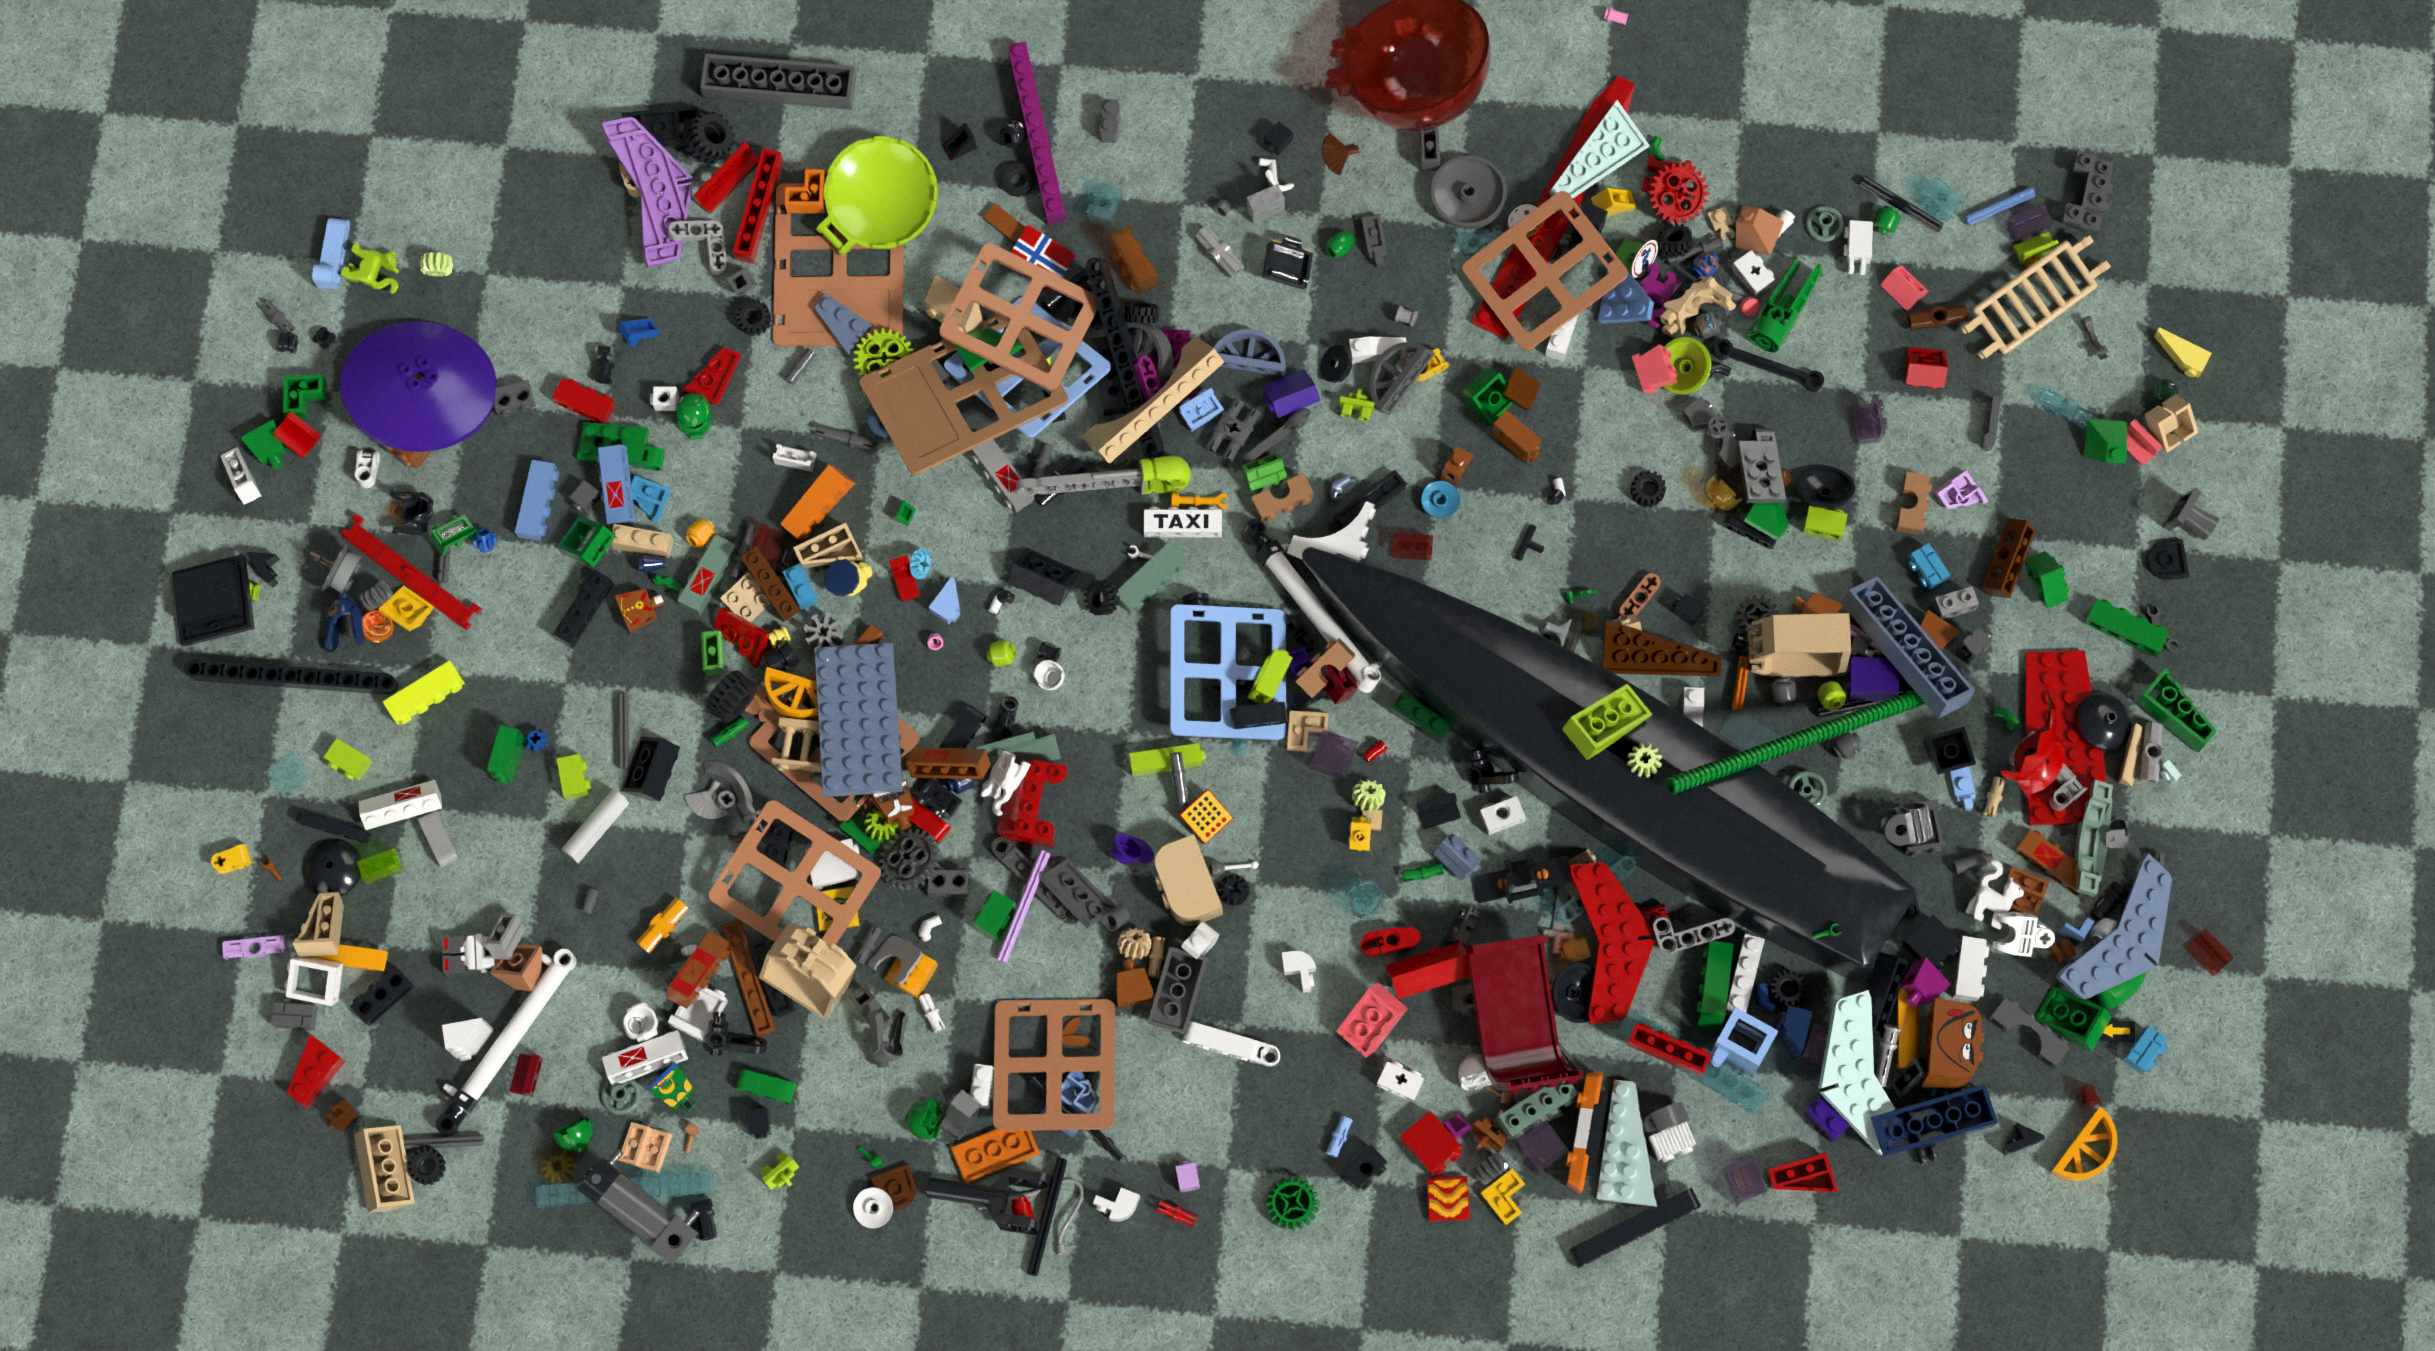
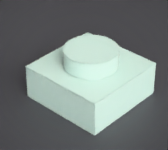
M2170 760L2160 767L2162 778L2165 781H2170L2171 784L2181 776Z

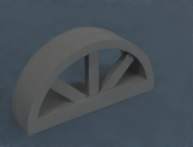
M1126 323L1137 358L1147 356L1157 349L1158 365H1153L1155 371H1157L1156 374L1162 388L1170 379L1173 369V352L1169 340L1160 329L1151 324ZM1144 331L1154 341L1145 349L1141 345ZM1147 379V380H1146L1147 386H1148L1149 388H1152V387H1153L1152 381H1151L1150 379Z
M1403 342L1388 348L1378 358L1370 375L1369 387L1375 405L1381 411L1390 415L1435 353L1414 342ZM1415 352L1408 362V353ZM1400 356L1402 363L1401 372L1391 365ZM1387 370L1397 377L1395 380L1383 382ZM1389 388L1383 396V389Z

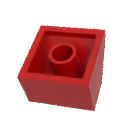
M1907 347L1906 384L1912 387L1945 388L1948 370L1946 351Z

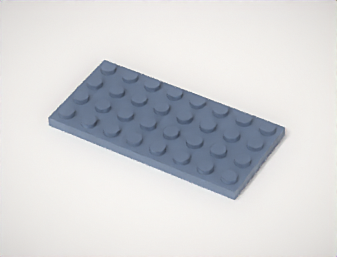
M893 643L815 648L823 797L903 792Z

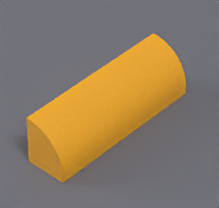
M1900 988L1896 999V1026L1902 1028L1901 1032L1898 1033L1896 1042L1898 1045L1896 1048V1070L1903 1071L1916 1057L1920 1058V1005L1917 1004L1916 1007L1907 1005L1905 999L1909 994L1903 988Z

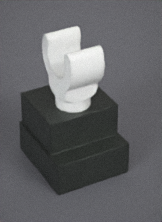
M1856 635L1851 642L1850 659L1855 656L1873 658V654L1880 656L1882 652L1877 649L1868 650L1870 642Z
M664 943L665 961L668 965L684 962L683 956H691L697 945L682 948L681 943Z

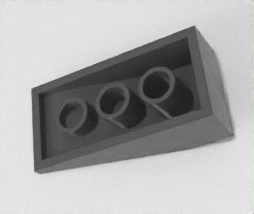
M1169 947L1147 1024L1186 1035L1208 966V957L1200 955L1196 959L1187 951Z

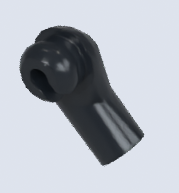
M1719 362L1711 363L1708 378H1711L1713 373L1717 372L1728 377L1732 368Z

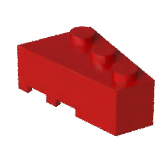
M310 1034L287 1094L302 1106L308 1108L346 1061Z
M1819 1153L1765 1169L1770 1189L1838 1192L1827 1153Z

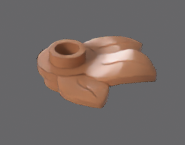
M757 685L756 693L751 703L745 709L746 712L752 715L759 714L760 722L770 720L775 713L774 707L769 702L766 686ZM777 696V699L783 702L782 696Z

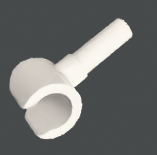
M1134 545L1129 546L1131 550H1136L1134 554L1127 553L1131 559L1139 557L1150 560L1153 557L1140 552Z

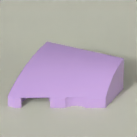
M1967 470L1961 471L1933 491L1946 509L1958 506H1971V504L1980 501L1983 504L1988 502L1980 487L1976 486Z

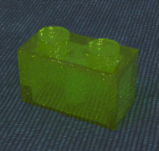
M395 848L357 861L362 880L367 885L405 872L400 853Z

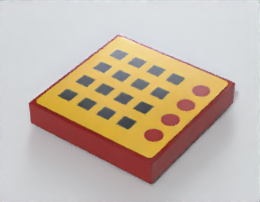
M1209 789L1202 792L1178 814L1203 844H1206L1233 819L1232 815Z

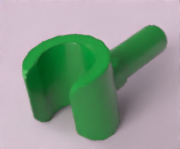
M1832 924L1829 929L1812 934L1813 939L1828 935H1840L1841 932L1834 933L1832 931L1833 926L1839 924Z
M862 1146L859 1147L858 1150L869 1160L873 1168L877 1169L884 1164L879 1155L872 1158L871 1154Z

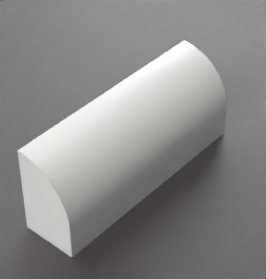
M612 788L561 850L579 864L628 806L629 802L625 796Z

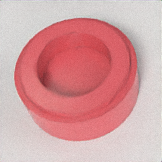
M1746 297L1740 304V310L1747 317L1755 316L1760 310V303L1754 297Z

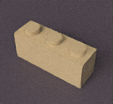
M614 524L612 533L616 537L611 542L613 549L670 559L674 541L671 534Z

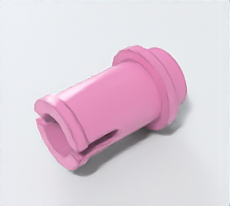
M1613 7L1610 9L1606 8L1604 19L1607 22L1610 20L1623 25L1626 24L1628 13L1613 10Z

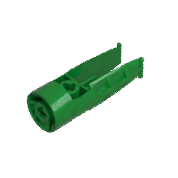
M1794 255V262L1775 286L1774 291L1769 299H1767L1748 331L1747 336L1753 344L1768 352L1779 351L1803 307L1806 305L1819 276L1823 275L1821 264H1817L1795 298L1792 294L1785 293L1800 266L1798 255Z

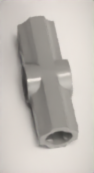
M1208 226L1201 228L1195 235V238L1207 250L1209 257L1215 260L1214 263L1219 264L1231 278L1238 276L1244 269V266L1234 256L1229 245L1224 240H1220Z
M2145 723L2144 743L2141 753V782L2148 784L2159 782L2160 759L2163 752L2161 747L2163 725L2160 723ZM2147 750H2154L2156 757L2150 756Z

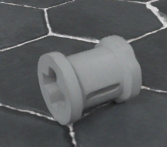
M1400 305L1395 322L1401 321L1413 328L1418 311L1413 312L1404 309Z

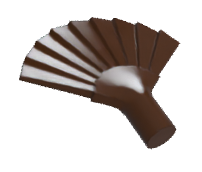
M1330 133L1324 141L1323 159L1332 172L1341 175L1349 155L1360 153L1358 145L1347 147Z

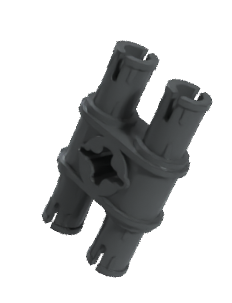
M1236 398L1233 399L1228 410L1221 414V419L1216 427L1212 429L1213 435L1205 445L1207 450L1212 449L1211 452L1216 453L1222 440H1229L1230 443L1222 454L1225 460L1228 457L1229 462H1232L1238 450L1245 446L1244 443L1250 433H1253V426L1261 415L1258 410L1255 412V408L1251 407L1244 420H1238L1236 417L1244 403L1242 401L1238 403ZM1236 427V431L1231 433L1230 429Z

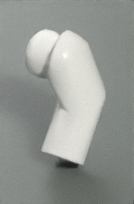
M939 915L922 922L918 931V936L921 937L922 941L930 940L931 929L942 924Z

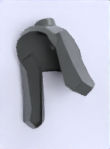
M875 1009L868 1015L870 1023L868 1046L871 1057L877 1062V1068L889 1067V1062L902 1057L903 1038L909 1017L903 1011L897 1015L891 1043L883 1042V1015ZM903 1015L896 1030L895 1048L893 1051L891 1049V1046L895 1034L897 1019L899 1016ZM884 1044L888 1045L887 1051L885 1050Z

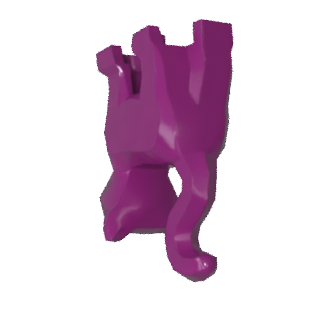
M1651 263L1647 270L1649 275L1641 281L1640 286L1652 301L1661 306L1660 309L1652 310L1651 320H1647L1651 327L1658 328L1659 324L1654 318L1661 316L1665 312L1664 303L1670 301L1672 294L1682 285L1683 281H1676V274L1670 271L1665 277L1667 280L1665 283L1658 281L1657 276L1660 266Z

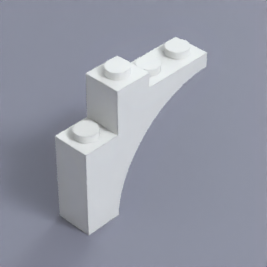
M1366 501L1358 516L1348 526L1332 535L1321 538H1304L1293 535L1287 554L1302 559L1303 551L1308 547H1313L1335 555L1341 554L1356 561H1361V558L1365 559L1369 548H1366L1368 543L1361 541V538H1365L1369 527L1366 525L1369 519L1372 520L1375 515V504Z

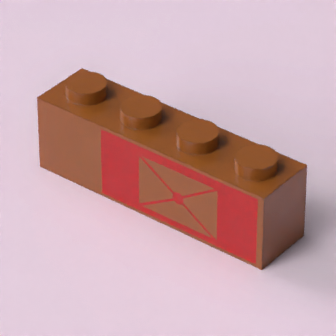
M708 931L669 985L667 999L688 1009L691 1003L695 1004L701 989L705 990L708 986L711 975H716L720 968L719 964L722 960L726 961L728 958L730 942Z

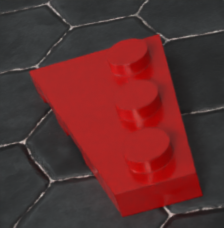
M723 347L708 362V365L694 377V380L682 389L683 393L703 394L707 398L708 403L718 406L742 357L741 354Z
M720 608L714 627L721 631L722 635L739 649L738 652L751 662L750 665L754 669L758 668L770 633L728 609Z

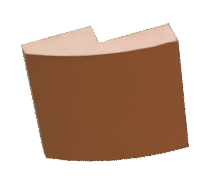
M2012 866L2005 884L2010 877L2013 878V882L2017 883L2024 890V895L2013 901L2009 911L2036 916L2050 881Z

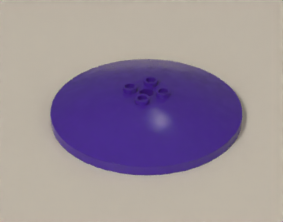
M419 321L387 326L367 336L349 354L344 363L340 378L342 403L347 415L355 426L366 436L382 445L412 452L444 449L460 443L474 434L485 423L492 412L496 396L495 388H497L493 364L478 343L466 334L446 325ZM422 375L423 378L418 380L415 379L414 376Z

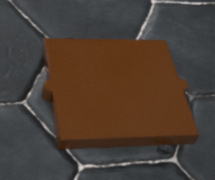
M1513 367L1511 375L1507 379L1503 395L1525 410L1530 411L1534 399L1537 398L1536 394L1541 383L1519 368Z

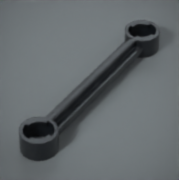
M1719 339L1714 344L1713 354L1719 360L1731 358L1800 382L1810 392L1819 391L1824 384V376L1819 371L1814 370L1806 373L1734 348L1728 339ZM1726 344L1730 352L1726 355H1721L1718 345ZM1817 376L1820 379L1821 385L1813 387L1809 382V377Z

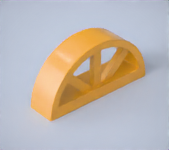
M766 668V692L771 705L777 712L786 718L811 721L819 719L816 681L773 668ZM771 683L780 685L782 687L772 691ZM792 689L797 690L791 707L786 706L777 699V696ZM803 693L809 694L816 708L808 710L797 709Z
M2099 1107L2050 1171L2051 1174L2068 1181H2082L2096 1176L2110 1164L2117 1149V1132L2111 1117L2103 1108ZM2101 1120L2107 1133L2090 1135ZM2109 1140L2105 1159L2086 1146L2084 1142ZM2079 1149L2098 1162L2100 1166L2090 1172L2083 1173ZM2072 1158H2074L2076 1173L2064 1171V1168Z

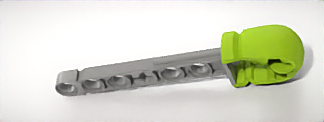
M1166 456L1154 458L1152 461L1141 459L1139 469L1021 479L1016 482L1017 494L1021 496L1140 486L1142 495L1150 494L1152 491L1155 493H1172L1186 488L1190 481L1191 471L1188 463L1181 457Z

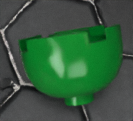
M919 1100L911 1106L906 1114L905 1121L914 1136L926 1140H932V1138L938 1136L940 1132L939 1125L941 1124V1121L937 1123L938 1113H942L939 1102L937 1100Z
M589 1116L580 1117L581 1122L579 1123L572 1121L557 1129L556 1133H553L552 1136L558 1146L566 1151L576 1150L577 1153L587 1149V1144L594 1135V1128Z

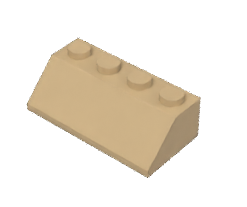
M401 1125L368 1128L356 1133L354 1137L368 1213L388 1211L414 1204Z

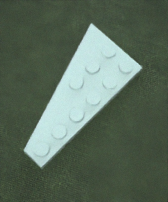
M1614 1080L1597 1199L1657 1207L1650 1174L1647 1146L1643 1134V1123L1640 1117L1636 1083L1631 1081Z

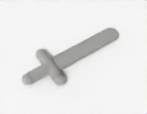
M1560 885L1557 888L1552 929L1545 928L1542 930V935L1553 937L1551 950L1553 955L1559 954L1561 939L1571 940L1573 938V933L1564 931L1569 896L1564 885Z

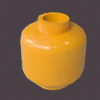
M697 519L686 530V539L693 547H705L708 541L715 536L713 524L708 520Z

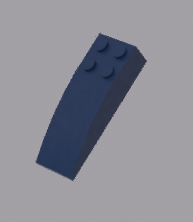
M1985 1084L1870 1117L1883 1156L1984 1130L1998 1123Z

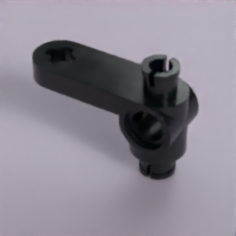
M1481 748L1469 751L1471 760L1468 761L1467 777L1473 785H1478L1479 793L1490 792V785L1510 784L1520 780L1518 771L1495 772L1488 758L1483 757Z
M719 1011L713 1013V1019L708 1022L706 1037L707 1046L710 1047V1055L714 1056L716 1051V1056H721L722 1050L753 1054L766 1052L767 1041L765 1039L729 1034L728 1022L725 1020L726 1014L721 1012L719 1017Z

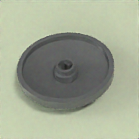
M1460 156L1449 160L1438 169L1432 180L1431 201L1436 213L1446 223L1457 228L1476 229L1491 223L1499 216L1506 202L1507 187L1501 171L1490 161L1478 156Z

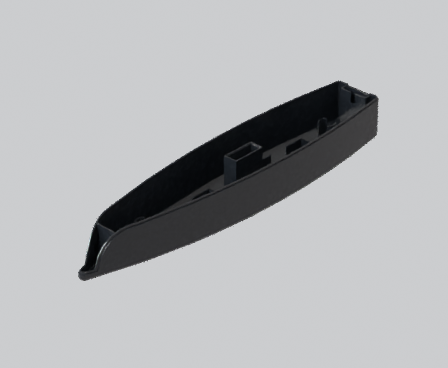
M1308 547L1303 551L1302 560L1318 579L1321 590L1336 617L1363 650L1376 662L1380 661L1382 667L1424 706L1451 723V729L1475 749L1481 748L1483 756L1487 757L1503 771H1518L1520 780L1517 782L1536 797L1656 878L1718 914L1730 916L1735 923L1849 980L1859 981L1864 976L1914 900L1916 891L1912 885L1853 835L1802 795L1760 765H1754L1680 793L1671 794L1666 786V779L1668 777L1732 754L1734 755L1740 751L1620 676L1512 621L1415 580L1313 547ZM1628 684L1649 709L1652 716L1606 749L1586 760L1562 728L1572 716ZM1640 743H1643L1645 748L1650 743L1651 750L1658 748V752L1655 755H1662V759L1659 760L1661 767L1656 768V774L1650 772L1649 777L1645 776V772L1639 777L1638 770L1632 773L1631 769L1633 766L1627 764L1631 760L1628 754L1633 753L1632 748L1634 746L1639 749ZM1642 757L1641 762L1648 763L1649 759L1646 760V757ZM1832 924H1839L1833 926L1832 931L1834 933L1841 932L1840 935H1828L1813 939L1812 934L1825 931Z

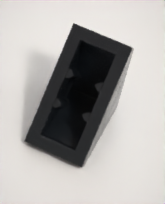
M963 123L942 145L951 161L977 148L975 138L967 123Z

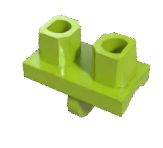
M1358 388L1357 394L1350 392L1349 397H1340L1341 417L1351 418L1352 410L1360 411L1358 419L1368 422L1371 413H1374L1375 403L1368 401L1369 396L1362 395V389Z
M783 1152L776 1157L775 1160L779 1165L774 1169L766 1165L760 1170L763 1176L762 1180L771 1191L776 1186L781 1187L785 1183L789 1187L793 1185L790 1179L795 1175L793 1172L799 1168L793 1158Z

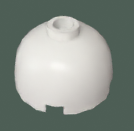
M1477 1053L1469 1054L1458 1068L1461 1087L1464 1090H1469L1468 1087L1476 1086L1475 1090L1491 1085L1492 1083L1487 1076L1483 1064L1482 1055Z

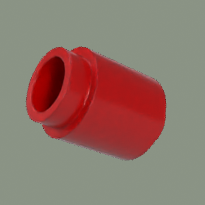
M1027 1197L1012 1200V1215L1031 1217L1034 1220L1031 1202L1028 1201Z

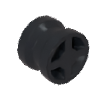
M281 333L278 339L279 352L289 351L295 354L298 347V336L294 334L287 336Z

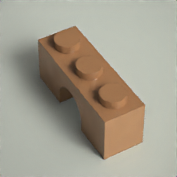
M1906 472L1901 495L1911 497L1915 501V507L1900 509L1896 526L1897 532L1919 535L1921 530H1925L1927 519L1923 517L1924 511L1927 512L1929 507V500H1926L1927 493L1930 494L1932 482H1929L1930 475Z
M1304 473L1286 481L1289 494L1283 499L1273 497L1269 489L1251 497V503L1262 522L1265 520L1270 522L1276 519L1278 514L1283 512L1284 514L1290 513L1294 510L1295 506L1300 504L1304 506L1312 501L1314 492Z
M1340 638L1336 641L1332 639L1324 647L1326 651L1322 655L1317 653L1311 659L1312 664L1308 668L1304 666L1297 673L1299 677L1295 682L1311 698L1328 682L1321 673V667L1330 664L1341 671L1356 655Z

